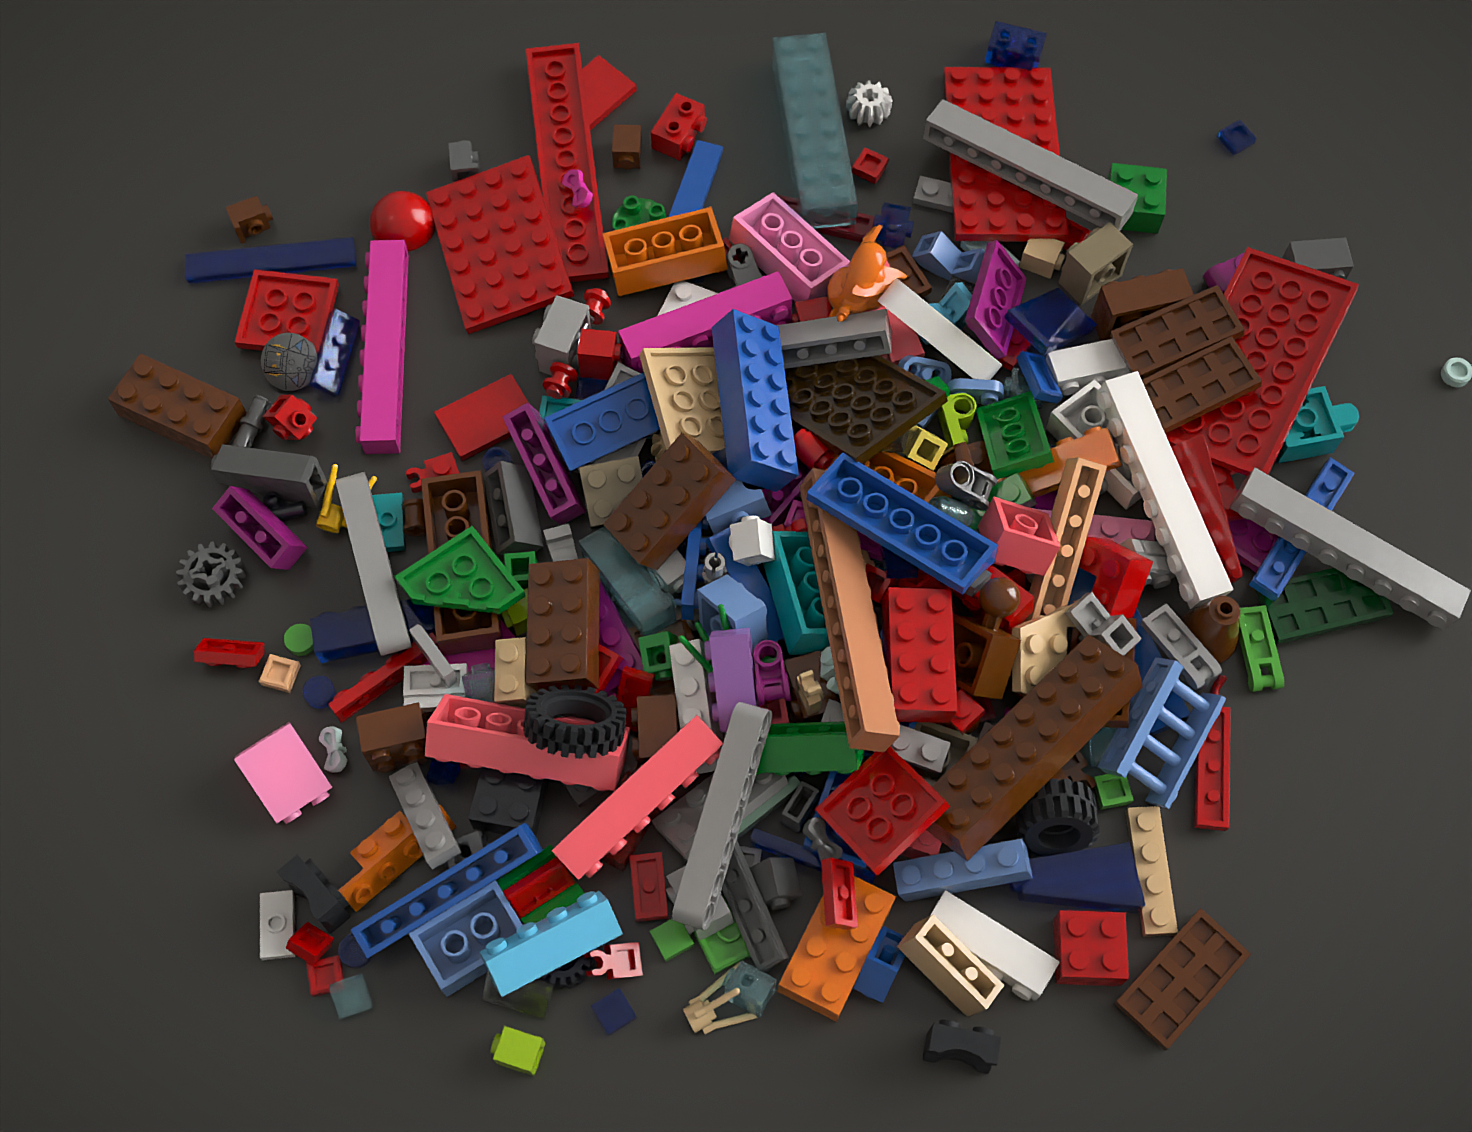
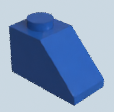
M882 926L853 989L861 992L867 998L875 999L881 1003L884 1002L905 957V954L897 947L905 936Z

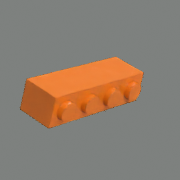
M1101 426L1086 430L1084 432L1085 436L1073 440V437L1059 440L1055 443L1056 447L1051 448L1054 462L1038 469L1020 472L1019 474L1025 479L1034 498L1059 489L1065 464L1069 458L1079 457L1107 466L1106 472L1123 466L1111 432L1107 428L1102 429ZM1006 478L997 479V483L1005 480Z

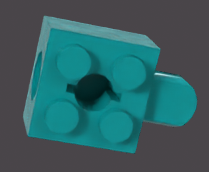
M1325 386L1311 388L1276 458L1277 462L1283 463L1334 453L1344 438L1343 433L1352 431L1357 424L1359 411L1351 403L1332 405Z

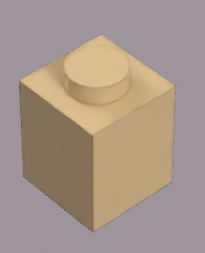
M1029 239L1019 267L1051 279L1054 269L1060 271L1066 255L1061 254L1064 242L1056 239Z

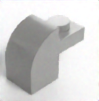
M1092 592L1085 593L1065 612L1080 631L1081 635L1078 637L1080 641L1087 635H1091L1120 654L1125 655L1142 639L1123 614L1110 616Z

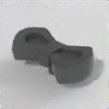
M819 817L810 818L803 826V833L813 841L811 849H818L820 861L831 857L840 859L842 848L828 839L825 820Z

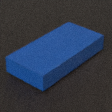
M1021 351L1016 359L1034 399L1058 404L1063 396L1045 357Z

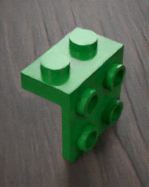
M550 844L543 849L544 851L497 880L496 882L502 892L557 857L552 852L554 849ZM575 882L566 890L522 917L521 921L524 924L529 922L537 923L547 918V914L558 907L566 908L576 903L578 897L585 893Z

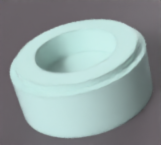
M1451 358L1442 367L1441 377L1449 386L1462 387L1472 377V366L1462 358Z

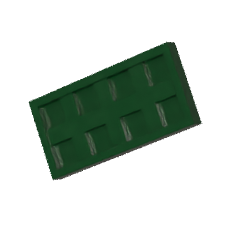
M1336 568L1290 578L1275 602L1255 590L1261 606L1266 605L1276 645L1390 618L1394 614L1388 598L1378 595L1371 588L1350 579Z

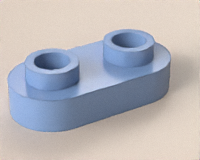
M907 355L898 364L899 367L907 371L911 365L910 373L923 380L932 378L934 370V377L939 376L945 384L951 380V369L947 363Z
M959 378L950 380L946 384L951 395L966 393L971 395L976 403L984 406L1001 401L1004 398V385L996 380Z

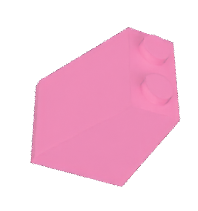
M287 722L234 757L235 762L276 824L282 820L285 824L293 821L302 814L300 808L309 802L315 806L330 796L327 791L332 788L331 784L290 722Z

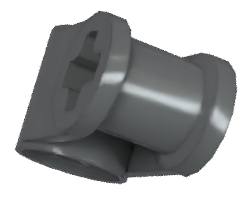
M735 244L730 248L726 255L727 273L732 288L762 277L752 251L747 245ZM735 255H737L738 258L744 259L742 264H740L738 260H733Z
M958 461L941 467L935 476L936 485L941 491L978 510L988 509V498L991 489L996 486L998 481L992 474L981 471L964 461ZM953 472L956 475L957 481L953 478Z

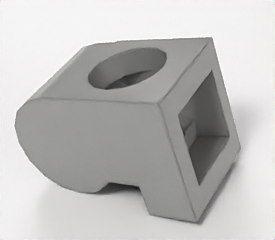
M569 523L543 530L552 562L578 559Z

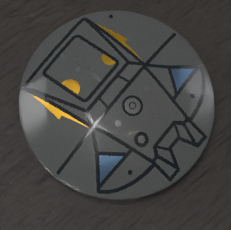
M282 333L270 339L261 354V367L266 379L275 387L287 391L298 390L310 385L318 367V357L314 344L295 333Z

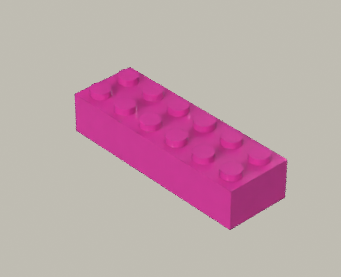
M778 271L619 330V344H622L621 358L624 359L625 366L643 373L644 370L639 356L643 348L714 347L712 326L732 309L774 325L791 323L792 296Z

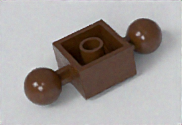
M996 577L988 580L980 590V605L986 612L984 619L955 614L953 616L956 686L963 689L974 700L976 696L1002 699L1021 643V639L999 628L1002 618L1011 615L1018 608L1020 603L1019 589L1011 580L1004 577ZM981 718L965 734L969 735L974 732L979 726ZM942 723L944 727L958 731L950 723Z

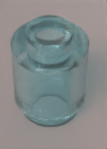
M947 496L934 497L929 501L930 505L967 527L971 525L973 515L969 504Z

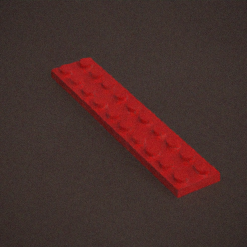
M579 43L527 48L526 56L542 194L570 282L609 278ZM577 169L582 171L583 182L593 194L590 204L585 208H575L572 205L574 194L570 188L562 184L563 177L569 170Z

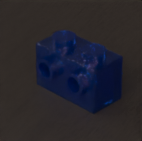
M995 21L985 63L998 67H1016L1030 71L1032 68H1038L1047 33Z

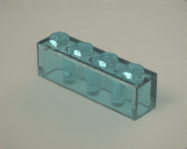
M605 526L578 541L583 558H589L600 570V579L603 585L642 636L656 634L677 621L674 611L677 605L672 595L668 591L664 593L660 589L661 585L656 575L652 571L647 572L644 566L640 565Z

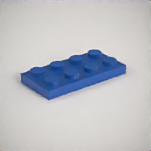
M644 372L544 417V422L569 473L661 431Z

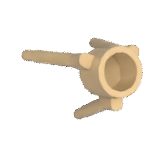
M738 962L699 996L690 1000V1005L683 1009L695 1033L703 1029L706 1035L715 1029L760 1017V1012L755 1011L714 1022L711 1021L717 1018L713 1009L738 995L740 989L735 988L712 1002H709L707 998L733 977L744 966L743 962Z

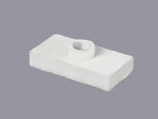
M287 890L260 893V958L262 960L296 957L294 953L286 949L288 939L295 934V892Z

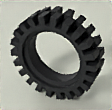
M561 685V690H558L555 686H549L548 691L542 688L538 690L537 694L532 693L530 698L527 699L524 735L528 737V741L531 744L536 743V748L543 750L548 747L547 753L553 755L557 751H561V757L567 758L569 753H574L575 758L582 759L585 753L589 758H596L597 752L604 756L608 754V750L614 752L617 750V746L620 747L622 744L626 722V708H623L624 704L621 701L617 702L615 696L607 697V692L602 690L595 693V688L588 687L587 691L581 690V685H575L574 689H569L568 685ZM578 717L591 720L597 724L574 725L563 723L553 718Z

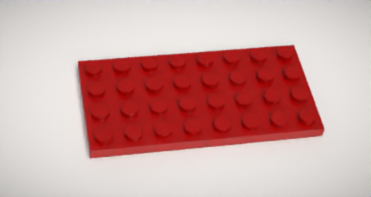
M944 68L946 101L1060 156L1051 68ZM949 152L955 241L998 240L1028 242L1029 239H1056L1067 242L1068 227L1065 209Z
M1247 247L1224 292V296L1245 330L1244 336L1235 339V342L1262 380V385L1260 388L1166 433L1165 435L1170 446H1175L1192 437L1204 434L1213 464L1248 476L1254 468L1269 475L1358 291L1359 284Z

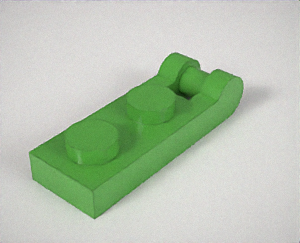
M1266 605L1240 608L1239 640L1248 673L1250 691H1262L1264 687H1271L1273 690L1282 689L1284 687V676ZM1268 667L1269 675H1261L1260 668Z

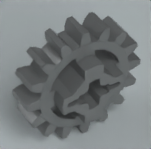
M214 541L210 542L209 548L206 549L202 544H198V552L194 553L188 550L189 560H180V564L184 569L176 571V574L181 579L177 582L181 590H184L183 593L188 600L193 598V601L198 606L205 601L208 607H212L215 600L224 605V597L235 598L234 588H243L238 579L246 578V574L242 570L245 567L241 558H238L237 552L234 549L229 551V548L224 543L219 549Z

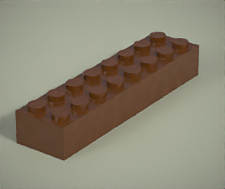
M1087 635L932 786L947 801L950 807L926 830L968 861L1143 687L1138 664L1091 635Z

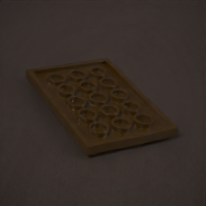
M879 355L785 369L792 427L799 431L803 428L808 432L811 431L829 450L839 456L843 452L856 463L864 464L948 402L945 391Z

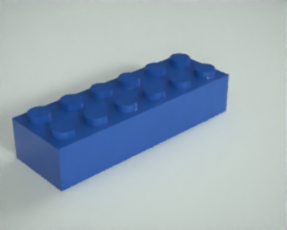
M732 309L712 326L727 467L736 480L777 492L799 476L779 326Z

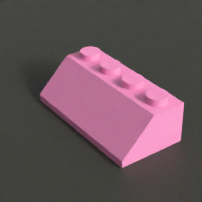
M774 192L733 217L728 240L734 245H747L752 251L756 265L766 275L778 271L790 295L796 302L825 297L828 283L833 274L839 268L848 267L850 261Z

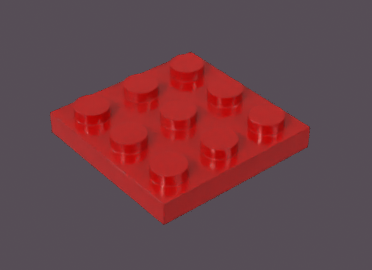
M254 269L235 338L237 348L263 351L265 345L273 337L282 333H295L312 342L316 348L317 357H321L339 288L338 280L335 278Z
M889 747L885 752L875 751L858 770H855L815 810L878 876L933 824L950 805L900 755Z

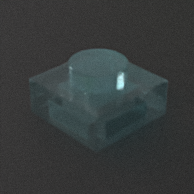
M362 973L330 984L329 990L339 1019L372 1008V1001Z

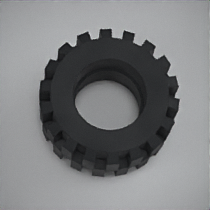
M1050 779L1015 814L1018 839L1023 840L1028 852L1036 853L1038 856L1065 857L1070 856V854L1080 853L1083 849L1091 847L1093 845L1092 842L1097 841L1098 834L1100 833L1094 793H1091V789L1088 786H1083V783L1079 781L1072 782L1071 779Z

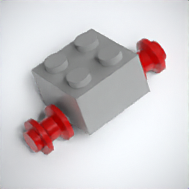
M593 288L586 290L583 295L586 304L556 295L552 305L549 304L545 309L544 323L541 329L537 328L533 335L532 344L535 345V359L538 361L539 371L552 375V378H545L542 385L547 395L554 399L569 397L571 389L568 383L575 382L578 378L576 371L579 366L577 352L581 329H592L591 324H602L604 314L601 311L609 309L611 305L608 294L602 289Z

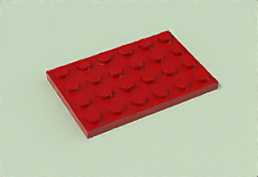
M529 155L426 192L463 323L468 334L546 307L549 304L551 305L556 295L567 299L575 296Z

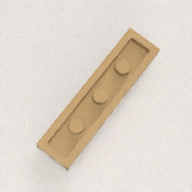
M1160 807L1127 808L1125 813L1143 937L1176 935L1178 929Z

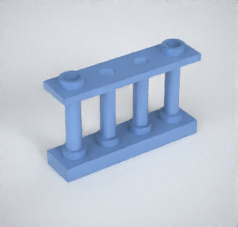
M1155 657L1142 682L1143 687L1136 693L1131 702L1129 728L1117 729L1097 767L1105 773L1124 778L1129 773L1151 789L1145 800L1146 802L1169 809L1172 802L1176 799L1178 791L1213 723L1218 718L1226 698L1221 695L1203 692L1199 696L1178 680L1184 666L1176 660ZM1171 690L1194 707L1186 723L1164 707ZM1157 718L1180 734L1172 750L1149 735ZM1142 745L1165 761L1157 778L1135 763Z

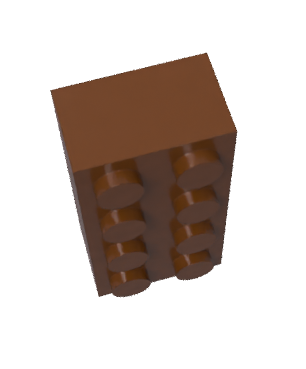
M141 353L108 398L118 416L211 459L215 454L219 453L222 444H229L241 426L239 424L241 418L247 414L240 398Z
M681 432L603 525L640 565L658 570L735 482L736 478L698 440Z
M589 558L529 564L526 684L537 693L542 688L548 691L549 686H555L558 690H561V685H568L569 689H574L575 685H581V690H587L588 687L599 688L600 570Z

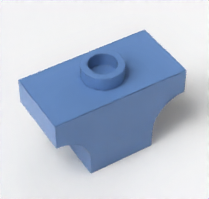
M735 480L709 510L706 518L715 535L729 528L730 524L741 522L743 517L758 516L759 519H763L772 514L761 488L751 490L746 488L742 481Z

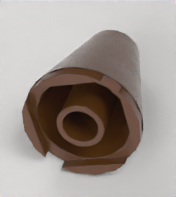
M1227 596L1216 597L1189 611L1182 617L1181 621L1219 664L1228 660L1235 652L1238 645L1240 607L1234 599Z

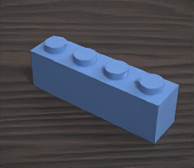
M1022 839L984 845L968 861L953 851L893 863L898 895L905 902L941 896L945 890L952 894L1033 879L1027 846Z

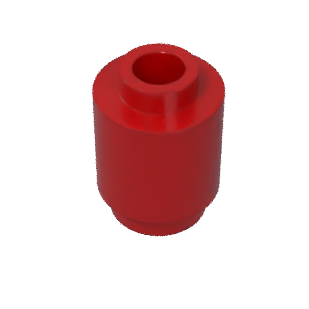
M803 428L794 435L796 457L810 470L813 468L826 470L831 465L834 459L832 457L833 452L811 431L808 432Z

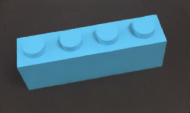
M591 891L578 897L576 903L566 908L558 907L547 914V918L537 923L529 922L517 929V933L506 939L497 938L486 945V949L479 953L494 986L501 997L623 933L608 899L600 891Z

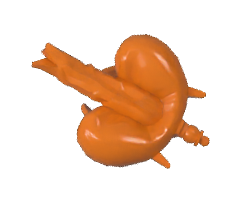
M881 225L874 226L855 251L848 267L839 268L828 283L827 296L833 307L829 317L837 316L838 322L846 320L849 314L881 308L883 305L878 300L895 278H907V275L903 272L884 266L887 261L886 252L879 244L875 243L882 228Z

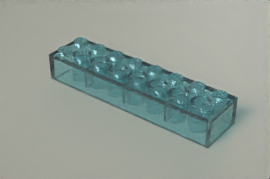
M826 33L773 37L772 62L798 215L812 228L856 224L858 203Z

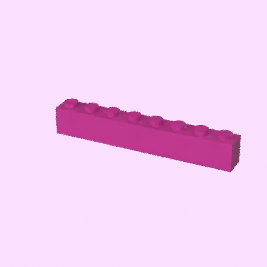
M405 240L370 241V252L365 253L366 268L369 269V276H364L365 293H368L367 300H363V315L366 317V325L361 326L362 341L365 342V349L360 350L361 367H364L363 375H359L358 378L362 400L357 401V414L361 418V426H356L357 444L361 443L365 454L400 453L409 261Z

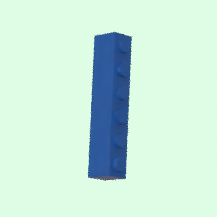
M524 823L352 928L351 932L365 956L369 958L544 850L528 823Z

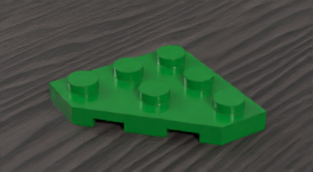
M473 526L395 576L397 583L412 603L418 605L501 614L526 597L524 590Z

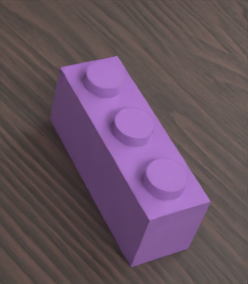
M750 628L712 631L709 641H705L704 644L706 660H712L713 672L708 673L710 692H716L717 703L712 704V715L714 723H719L720 732H727L733 710L738 702L759 707Z

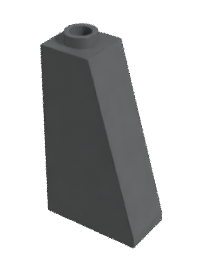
M222 444L219 453L215 454L211 461V471L218 483L249 489L251 492L262 495L274 492L285 501L293 503L304 501L306 506L318 509L326 490L327 480L317 458L314 456Z

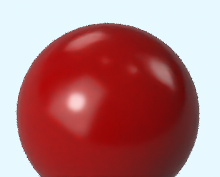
M395 191L383 196L375 204L370 216V231L374 240H405L408 252L425 245L433 236L436 228L429 203L421 196L409 191Z

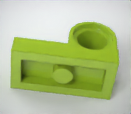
M950 394L947 397L948 402L938 410L937 415L945 442L948 444L947 449L962 442L968 444L966 429L971 426L976 411V401L969 394ZM956 410H963L966 414H960Z

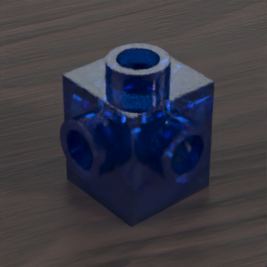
M884 202L881 215L876 214L873 227L882 226L876 240L882 241L881 244L887 247H898V244L904 245L905 238H911L914 221H909L911 207ZM890 224L896 225L897 228H892Z

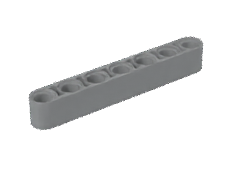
M361 472L336 479L380 655L383 656L411 648L408 629L366 473Z
M738 702L733 710L673 907L672 918L676 922L704 931L711 924L772 721L771 710L743 702Z

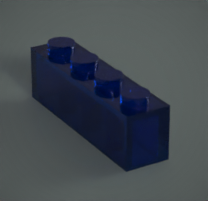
M410 599L400 601L411 644L414 641L409 630L417 624L421 625L428 635L433 632L436 636L433 606L413 604ZM355 606L350 608L349 611L341 613L325 612L318 617L310 618L314 653L320 663L379 652L369 611L365 606Z

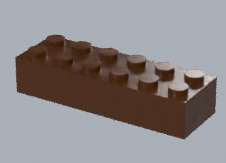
M481 470L421 479L428 554L471 526L475 528L493 551L487 495ZM433 606L436 639L443 656L494 649L496 640L503 639L500 614Z

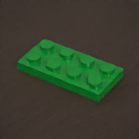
M1031 391L976 408L991 468L997 479L1008 478L1015 473L1038 469L1054 462Z

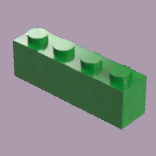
M845 721L771 724L756 775L761 773L787 775L792 772H805L815 775L823 771H837L840 774H847L859 769L864 758V750L849 747Z

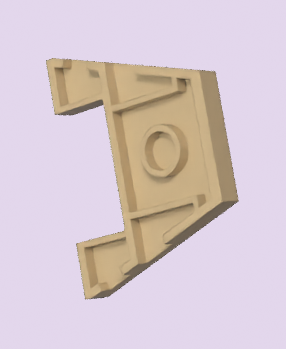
M1078 600L1073 601L1074 603L1068 606L1059 607L1052 613L1038 616L1012 628V635L1021 639L1012 667L1013 692L1025 697L1067 656V627L1076 626L1065 612Z

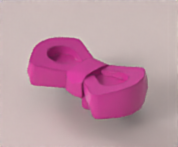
M577 169L567 171L563 177L562 184L570 188L574 194L572 205L575 208L587 207L592 200L593 194L583 182L582 171Z

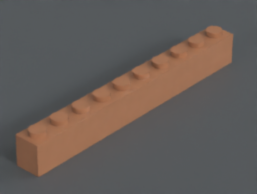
M813 468L799 487L849 747L885 752L900 736V725L894 709V696L890 690L888 668L883 657L882 641L879 638L876 624L877 616L873 609L871 588L868 586L866 576V564L863 561L860 548V537L857 534V530L806 500L808 490L826 471Z

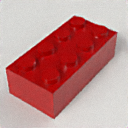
M888 587L882 599L883 656L885 665L888 668V680L891 693L894 696V709L897 721L950 723L957 713L951 590Z

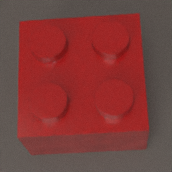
M1059 910L1053 918L1054 958L1060 961L1055 970V984L1122 986L1129 979L1126 913Z

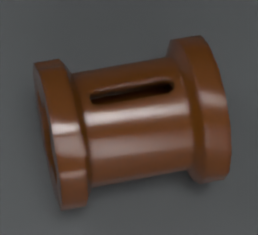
M413 498L405 500L401 504L402 510L405 512L406 522L403 526V533L412 537L425 535L426 525L423 499Z

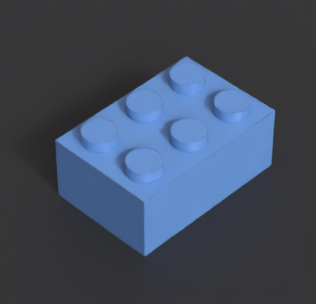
M495 880L413 930L409 935L440 989L448 997L488 972L479 952L486 949V945L497 938L506 939L517 933L516 931L522 926V923Z

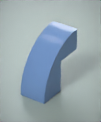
M942 231L921 236L912 254V258L923 268L939 277L957 283L962 282L963 284L975 285L985 250L978 248L961 252Z

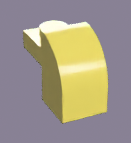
M917 425L889 444L892 448L904 453L907 457L933 471L948 445L942 439Z

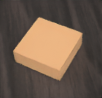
M270 654L259 683L261 686L290 693L301 665L298 661Z

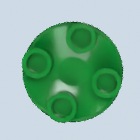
M628 196L613 215V231L667 218L664 206L650 199Z

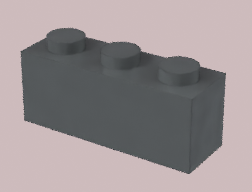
M500 461L483 474L496 552L500 555L536 552L544 545L531 476L526 466Z

